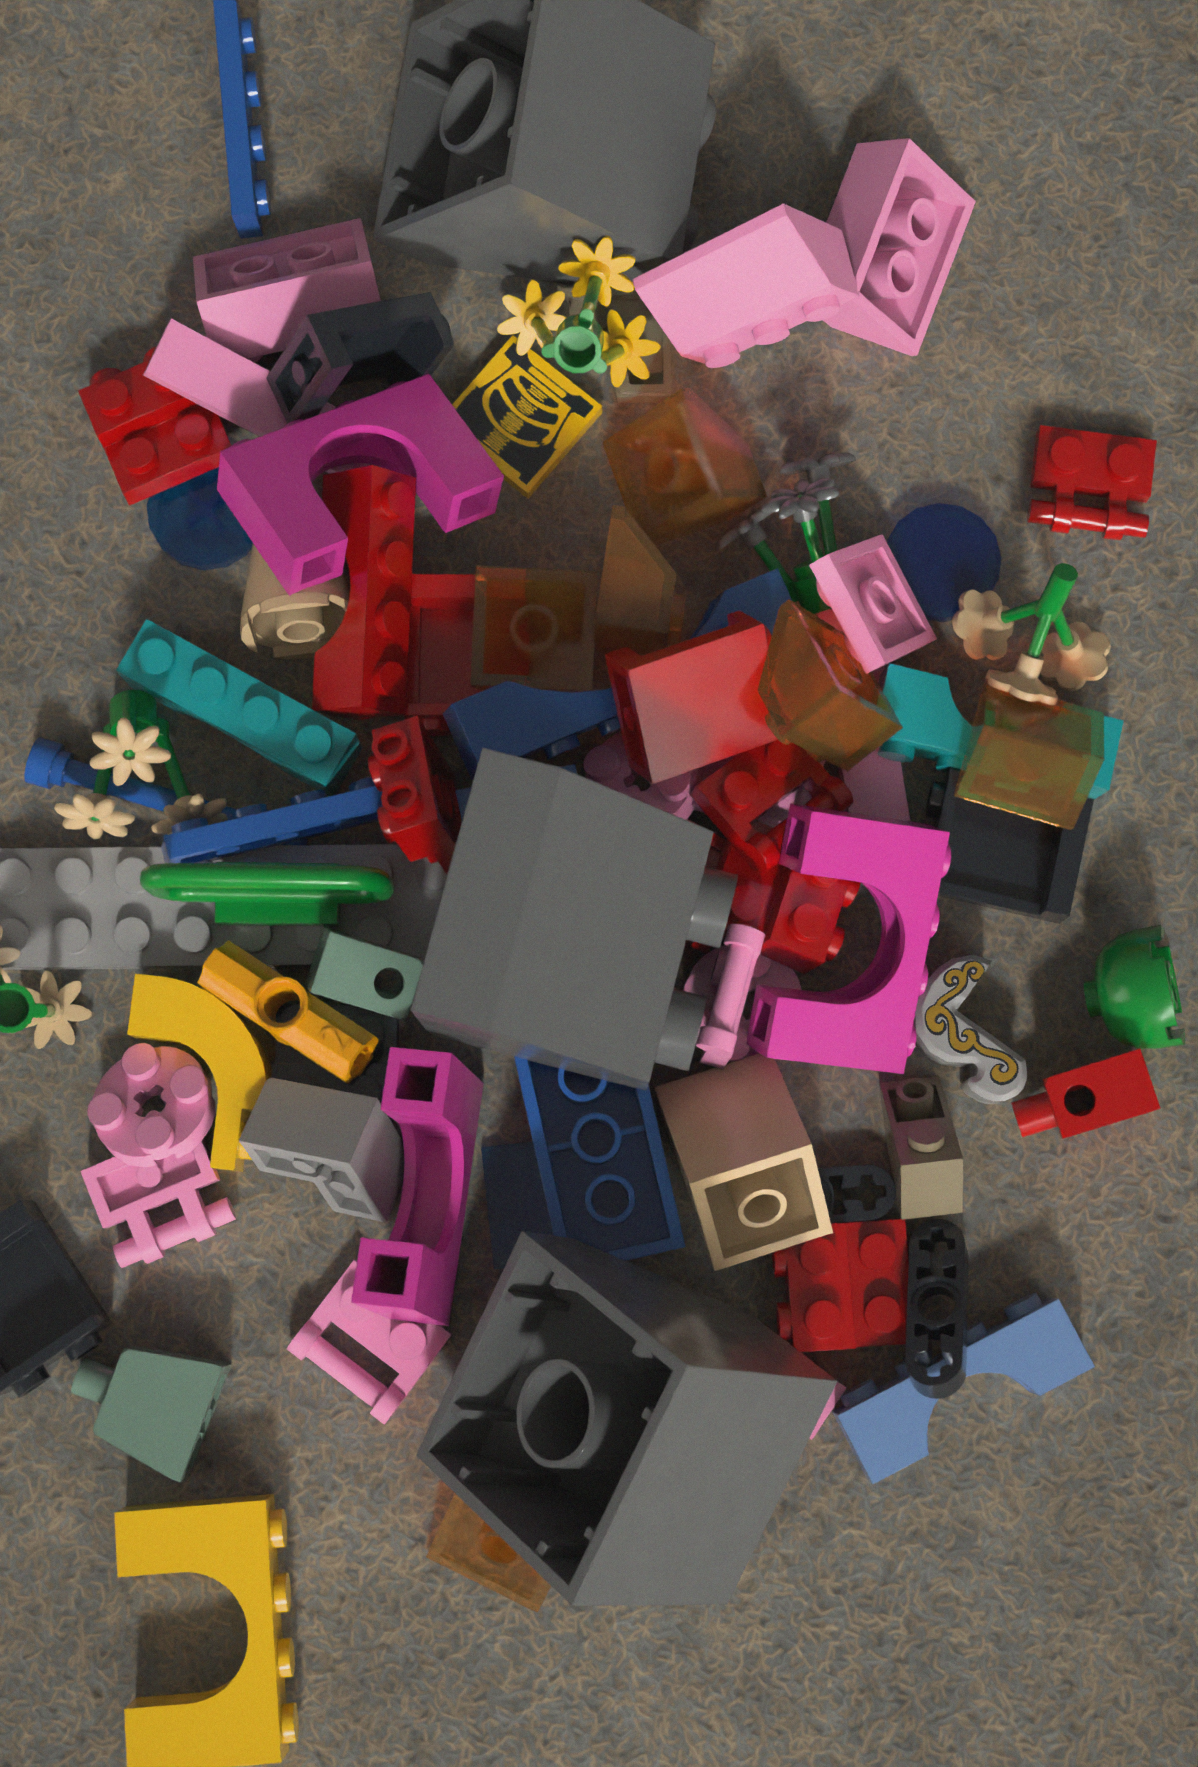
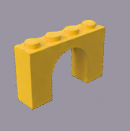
M274 1494L132 1505L125 1506L114 1512L117 1577L178 1572L206 1575L223 1584L235 1596L244 1612L248 1629L247 1651L242 1666L236 1676L224 1685L198 1693L137 1697L124 1708L127 1767H235L281 1763L289 1751V1743L297 1742L299 1735L296 1702L286 1703L285 1677L294 1676L295 1652L292 1637H282L281 1612H289L291 1608L289 1574L279 1573L277 1548L286 1547L287 1520L284 1508L275 1509Z

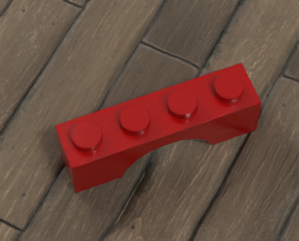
M375 465L323 475L322 501L348 537L345 557L350 572V595L347 611L336 633L324 646L315 652L312 710L317 713L354 720L406 715L416 477Z

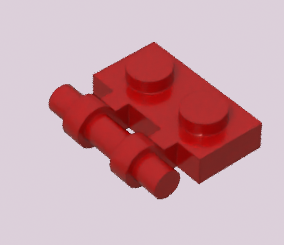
M1040 425L1036 433L1030 488L1053 490L1052 502L1031 499L1027 523L1049 525L1050 532L1065 534L1069 533L1070 528L1102 532V538L1120 541L1123 535L1145 538L1149 526V515L1127 512L1126 501L1146 503L1151 497L1157 440ZM1074 493L1106 497L1104 509L1074 505Z

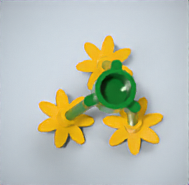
M605 236L601 239L595 253L586 242L581 239H575L572 243V248L578 260H566L559 264V271L579 277L574 283L571 293L575 298L585 295L580 314L565 317L554 313L563 303L565 293L563 291H556L542 300L540 286L534 279L528 282L525 293L526 302L513 295H503V304L515 316L501 322L497 327V331L502 335L519 333L516 342L518 355L526 354L536 338L542 347V355L546 358L555 357L557 363L564 370L571 373H585L593 369L595 372L602 374L607 370V366L611 364L610 376L614 387L622 385L628 369L640 379L649 378L650 372L640 356H649L657 353L661 349V345L650 339H639L646 326V317L644 315L637 316L625 329L624 322L619 313L611 309L607 314L609 333L602 330L600 324L593 319L598 301L603 306H609L612 296L611 287L623 292H632L634 290L633 282L621 272L631 268L636 259L631 254H621L612 257L613 241L610 236ZM550 330L557 331L555 337H553Z

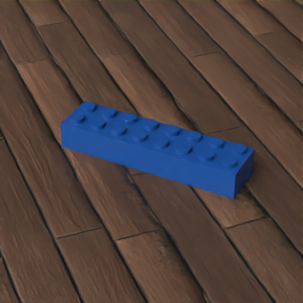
M575 764L559 767L577 774ZM472 787L455 791L462 821ZM514 1057L554 1236L576 1239L625 1261L684 1248L685 1242L649 1085L647 1091Z

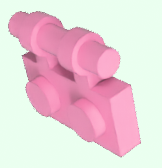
M205 1139L190 1153L178 1159L172 1154L165 1159L154 1160L158 1166L137 1167L112 1157L80 1171L102 1227L110 1228L127 1220L133 1237L113 1245L115 1257L121 1268L140 1260H144L146 1264L165 1257L164 1250L194 1237L198 1242L216 1235L215 1228L236 1220L235 1211L228 1197L205 1205L200 1195L199 1189L221 1180L217 1169L210 1168L211 1154ZM178 1199L184 1215L154 1227L148 1211Z

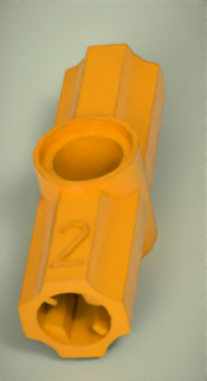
M229 940L219 948H215L202 965L203 970L197 983L203 989L270 1032L278 1042L293 1047L345 1083L349 1084L355 1077L361 1075L372 1060L375 1047L379 1042L376 1036L307 992L297 980L284 977ZM300 1001V1009L292 1020L285 1023L276 1022L277 1011L284 1003Z

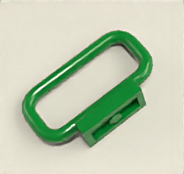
M161 863L145 867L141 871L139 879L142 888L159 899L181 902H215V923L217 925L339 927L340 904L383 902L388 900L395 890L391 877L382 869L360 865H339V863Z

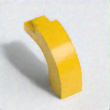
M135 974L127 1035L139 1040L183 1044L192 1048L205 1060L213 1073L218 1095L210 1168L243 1172L245 1159H252L239 1142V1139L250 1117V1111L253 1110L266 1080L271 1078V1066L259 1038L239 1013L206 990L174 978Z

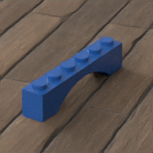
M777 568L731 587L708 604L697 628L688 640L729 626L727 615L740 610L763 623L770 631L775 645V656L773 659H770L771 665L792 656L793 653L789 645L807 635ZM505 681L451 704L443 713V717L471 780H474L482 748L520 758H526L544 751L547 760H550L581 746L577 736L598 727L601 737L621 730L612 688L569 693L540 690Z

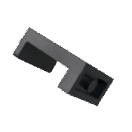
M431 292L309 314L305 317L267 376V381L288 424L294 420H306L317 416L340 385L385 377L391 386L396 382H408L427 374L432 375L453 347L454 341L451 336L449 323L440 313Z
M950 767L943 777V782H932L925 808V816L934 818V827L950 832L948 843L951 848V862L948 872L941 878L938 896L1057 924L1067 919L1072 908L1094 799L1075 794H1069L1064 800L965 778L962 777L963 770Z
M19 1200L0 1213V1395L14 1390L18 1398L50 1379L51 1376L46 1367L64 1355H67L72 1363L103 1343L98 1332L112 1324V1321L34 1200Z

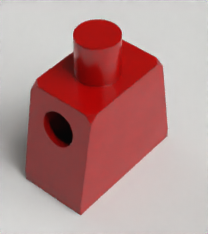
M1141 1049L1044 1078L1042 1082L1046 1092L1011 1102L1022 1138L1058 1127L1060 1136L1064 1139L1161 1109ZM1086 1088L1093 1098L1092 1108L1072 1114L1065 1105L1066 1093Z

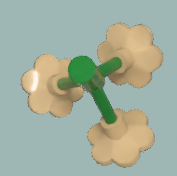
M1066 563L1057 564L1040 599L1012 609L1003 606L1000 597L991 590L980 593L972 589L961 594L959 597L960 610L954 614L952 625L955 633L963 639L966 653L973 659H981L986 656L991 660H996L1004 657L1007 653V639L1013 633L1014 621L1034 614L1039 618L1028 651L1021 652L1015 671L1006 673L988 670L986 674L988 685L998 690L1009 692L1011 695L1026 701H1039L1055 705L1058 696L1055 694L1056 690L1042 684L1038 679L1039 673L1044 680L1057 681L1061 689L1070 692L1079 690L1086 681L1099 680L1106 674L1108 663L1105 657L1111 649L1109 638L1105 633L1091 632L1088 625L1082 622H1074L1068 625L1062 610L1078 577V572L1072 565ZM1051 622H1053L1057 632L1048 634Z

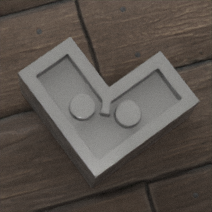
M276 1078L266 1080L239 1139V1142L259 1171L314 1182L334 1212L385 1223L389 1220L403 1186L404 1144L388 1115L380 1110L381 1103L378 1098Z

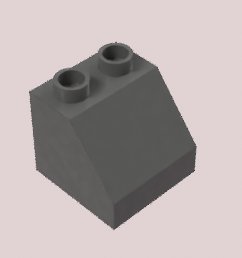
M454 0L410 24L373 240L426 264L574 285L579 277L559 271V264L566 260H578L572 248V243L575 239H581L586 242L595 253L601 239L605 236H610L613 241L612 257L621 254H631L636 259L631 268L621 272L631 281L688 252L693 245L699 225L698 210L691 202L698 151L707 141L716 117L715 101L708 94L715 43L639 0Z
M482 748L411 1012L430 1035L647 1091L654 1062L686 1071L689 1070L707 997L675 989L674 984L686 940L720 948L738 874L705 866L714 833L711 830L563 768Z
M521 1231L416 1456L572 1606L727 1605L834 1390L837 1380L751 1314L576 1239Z

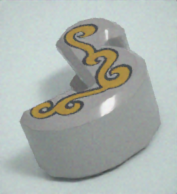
M973 954L949 960L928 977L925 992L919 996L915 1012L916 1045L923 1056L939 1065L968 1067L971 1071V1076L969 1079L962 1081L961 1088L963 1092L978 1102L998 1104L1017 1096L1023 1090L1027 1081V1067L1023 1057L957 1011L992 962Z

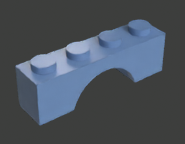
M1032 1293L1005 1307L1003 1310L1008 1319L986 1330L983 1322L980 1321L967 1327L966 1377L979 1373L1004 1374L1014 1379L1030 1393L1041 1396L1095 1367L1060 1300L1057 1298L1048 1297L1041 1301L1037 1293ZM943 1354L932 1358L931 1364L926 1366L928 1376H940L941 1366L946 1365ZM905 1360L895 1366L898 1377L879 1387L876 1386L873 1379H869L850 1388L840 1397L844 1405L832 1411L861 1469L872 1484L929 1455L927 1442L928 1423L938 1399L926 1397L914 1388Z

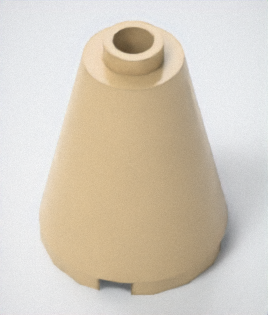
M252 544L239 624L241 640L248 649L258 653L257 644L272 647L273 658L309 659L315 657V652L324 646L336 633L347 611L350 587L344 571L341 576L298 591L299 593L289 596L255 545Z

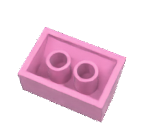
M910 138L857 143L826 223L842 230L859 297L840 305L841 310L839 313L823 321L835 329L910 356H917L976 201Z
M784 203L633 279L636 292L680 356L704 363L709 368L723 367L736 362L740 358L739 352L756 344L768 345L779 342L789 336V329L801 323L831 318L840 312V305L859 297L842 230Z
M361 218L193 257L196 302L207 338L254 363L259 361L263 355L284 351L305 317L309 314L381 301Z

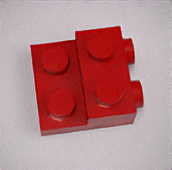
M157 346L151 348L144 355L142 363L124 371L117 368L102 369L91 377L89 386L78 390L94 431L105 450L120 489L129 506L219 467L220 451L232 446L217 414L143 376Z
M418 716L371 730L373 737L372 752L374 755L368 757V766L377 790L379 792L383 791L381 796L383 806L377 809V815L386 841L388 843L396 841L410 862L427 857L431 864L439 862L448 876L462 824L455 792L458 789L453 771Z
M758 820L751 824L758 833H763L764 835L773 829V827ZM726 838L716 869L738 874V880L723 938L725 939L730 924H740L760 930L765 934L760 955L803 974L824 964L825 960L828 962L832 961L838 954L845 936L844 928L836 925L841 907L847 908L853 902L861 883L801 874L779 863L762 874L755 871Z
M905 1219L831 1224L833 1230L831 1234L772 1252L774 1277H785L787 1302L776 1303L778 1335L784 1340L790 1339V1345L799 1352L906 1344L909 1259Z

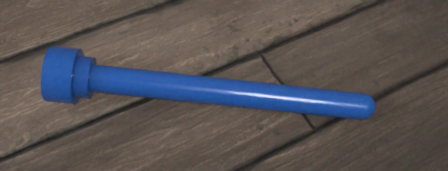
M38 737L29 753L24 779L26 783L49 790L54 785L64 787L66 783L93 790L98 769L92 768L90 764L74 760V754L65 751L64 744ZM111 771L107 795L159 811H163L167 805H174L177 800L174 790L133 777H128L123 785L116 786L113 782V771ZM204 799V804L211 802ZM226 806L220 813L226 814L228 820H232L231 813L237 809ZM308 838L277 846L307 845Z

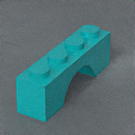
M148 619L145 620L116 669L125 682L135 690L145 691L151 694L157 702L175 712L191 716L220 730L259 753L282 771L317 790H325L328 796L336 795L363 748L356 733Z
M889 663L879 677L865 743L879 746L877 754L893 761L912 762L915 756L937 762L936 769L947 773L950 767L963 770L962 776L965 777L971 776L972 771L995 776L994 783L1000 786L1026 791L1030 789V785L1053 790L1052 797L1064 800L1069 794H1075L1095 800L1110 789L1124 720L1065 706L1050 718L1046 726L1038 734L1017 740L999 739L980 732L963 718L953 701L948 677Z

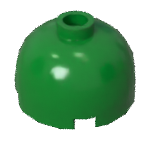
M1162 925L1135 929L1120 934L1108 942L1096 958L1095 980L1084 982V994L1089 1016H1102L1110 1035L1122 1044L1138 1049H1163L1185 1045V1029L1172 1030V1026H1178L1175 1014L1182 1013V1007L1170 947L1157 948L1155 942L1162 940L1165 935Z

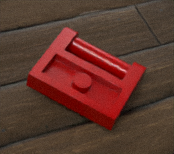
M782 721L784 738L738 754L699 783L690 794L745 861L755 871L762 874L769 871L780 861L787 818L765 835L758 833L751 825L802 785L813 797L804 804L806 806L846 811L853 804V796L847 785L839 778L830 776L784 721Z

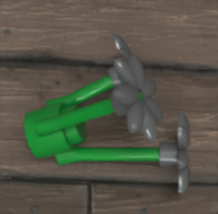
M829 453L822 456L819 460L806 457L803 460L791 461L782 465L779 470L780 474L788 476L806 472L807 480L801 479L795 483L794 490H774L771 493L770 501L763 504L756 511H752L746 520L734 524L732 528L722 533L715 542V548L717 550L723 548L739 536L748 550L751 548L755 549L769 571L778 568L792 602L799 601L803 615H812L830 609L831 607L825 604L818 593L817 579L809 565L825 555L838 550L829 499L835 498L840 494L836 488H833L835 483L831 479L829 468L845 466L846 463L856 461V457L851 453ZM778 511L779 519L787 518L793 514L795 522H801L811 559L793 567L795 579L790 578L764 540L768 535L759 522L773 512ZM817 515L819 516L825 555L814 522V518Z

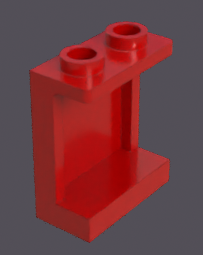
M412 574L405 719L418 716L431 737L450 736L451 732L443 717V713L451 704L505 681L527 686L528 589L526 575Z
M738 610L727 615L729 623L727 627L643 656L628 647L605 654L630 768L651 784H655L785 737L781 715L785 713L786 705L783 693L779 685L774 681L770 661L775 656V645L770 631L763 623Z

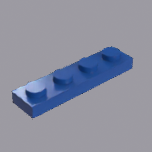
M213 0L232 218L240 239L263 236L261 216L271 215V202L267 180H258L256 161H266V147L262 125H253L252 107H261L257 71H248L247 54L257 53L252 17H242L237 0Z
M368 777L351 783L348 786L350 792L327 797L325 790L309 791L291 798V806L268 811L266 804L242 807L231 813L232 820L208 825L207 818L186 820L172 826V834L163 836L161 850L165 863H207L379 821L377 809L383 806L381 802L383 791L379 792L372 777Z

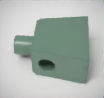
M323 926L305 985L311 993L400 1020H406L410 1007L413 1004L424 960L416 955ZM382 969L396 972L397 975L394 986L387 991L374 987L375 977Z
M130 1346L123 1349L116 1368L85 1358L77 1370L71 1393L102 1404L93 1427L94 1434L166 1477L181 1482L190 1477L232 1364L175 1352Z

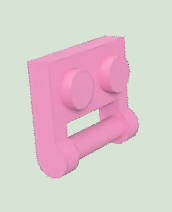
M730 924L728 926L724 945L729 947V950L719 949L709 983L718 987L713 1008L704 1009L696 1046L703 1050L699 1063L724 1069L733 1055L737 1040L736 1033L754 967L765 938V934L760 930L740 924Z
M353 1260L310 1319L293 1338L287 1350L301 1361L305 1357L309 1358L371 1406L373 1409L370 1414L385 1425L453 1333L442 1325L387 1319L351 1303L357 1260ZM332 1322L399 1373L389 1388L321 1337Z

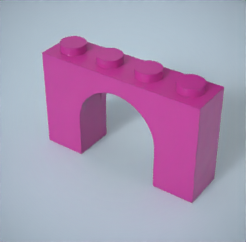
M427 374L408 382H396L384 391L357 401H345L333 410L309 419L294 420L286 424L282 429L255 439H243L234 443L228 449L220 451L217 491L290 596L294 593H299L298 591L341 576L343 573L348 537L312 485V482L326 470L343 464L365 463L416 477L417 495L445 533L494 514L504 475L431 375Z
M790 803L779 864L801 874L862 883L872 894L879 908L882 923L881 940L877 953L865 972L852 983L842 988L826 992H815L757 984L746 1040L748 1046L766 1058L904 1074L906 1059L912 1054L916 1044L917 1034L914 1018L918 998L924 994L928 982V969L925 960L929 939L934 936L939 924L940 913L937 898L941 878L948 872L951 862V848L948 843L950 832L924 823Z
M390 1047L380 1110L399 1124L404 1144L402 1194L397 1218L388 1240L362 1237L360 1239L351 1303L391 1320L449 1326L484 1085L452 1053Z

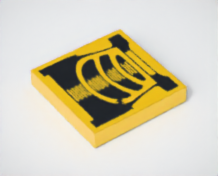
M512 335L452 405L504 475L503 479L529 499L602 414V405L533 350L529 349L526 354L518 355L516 351L517 338Z

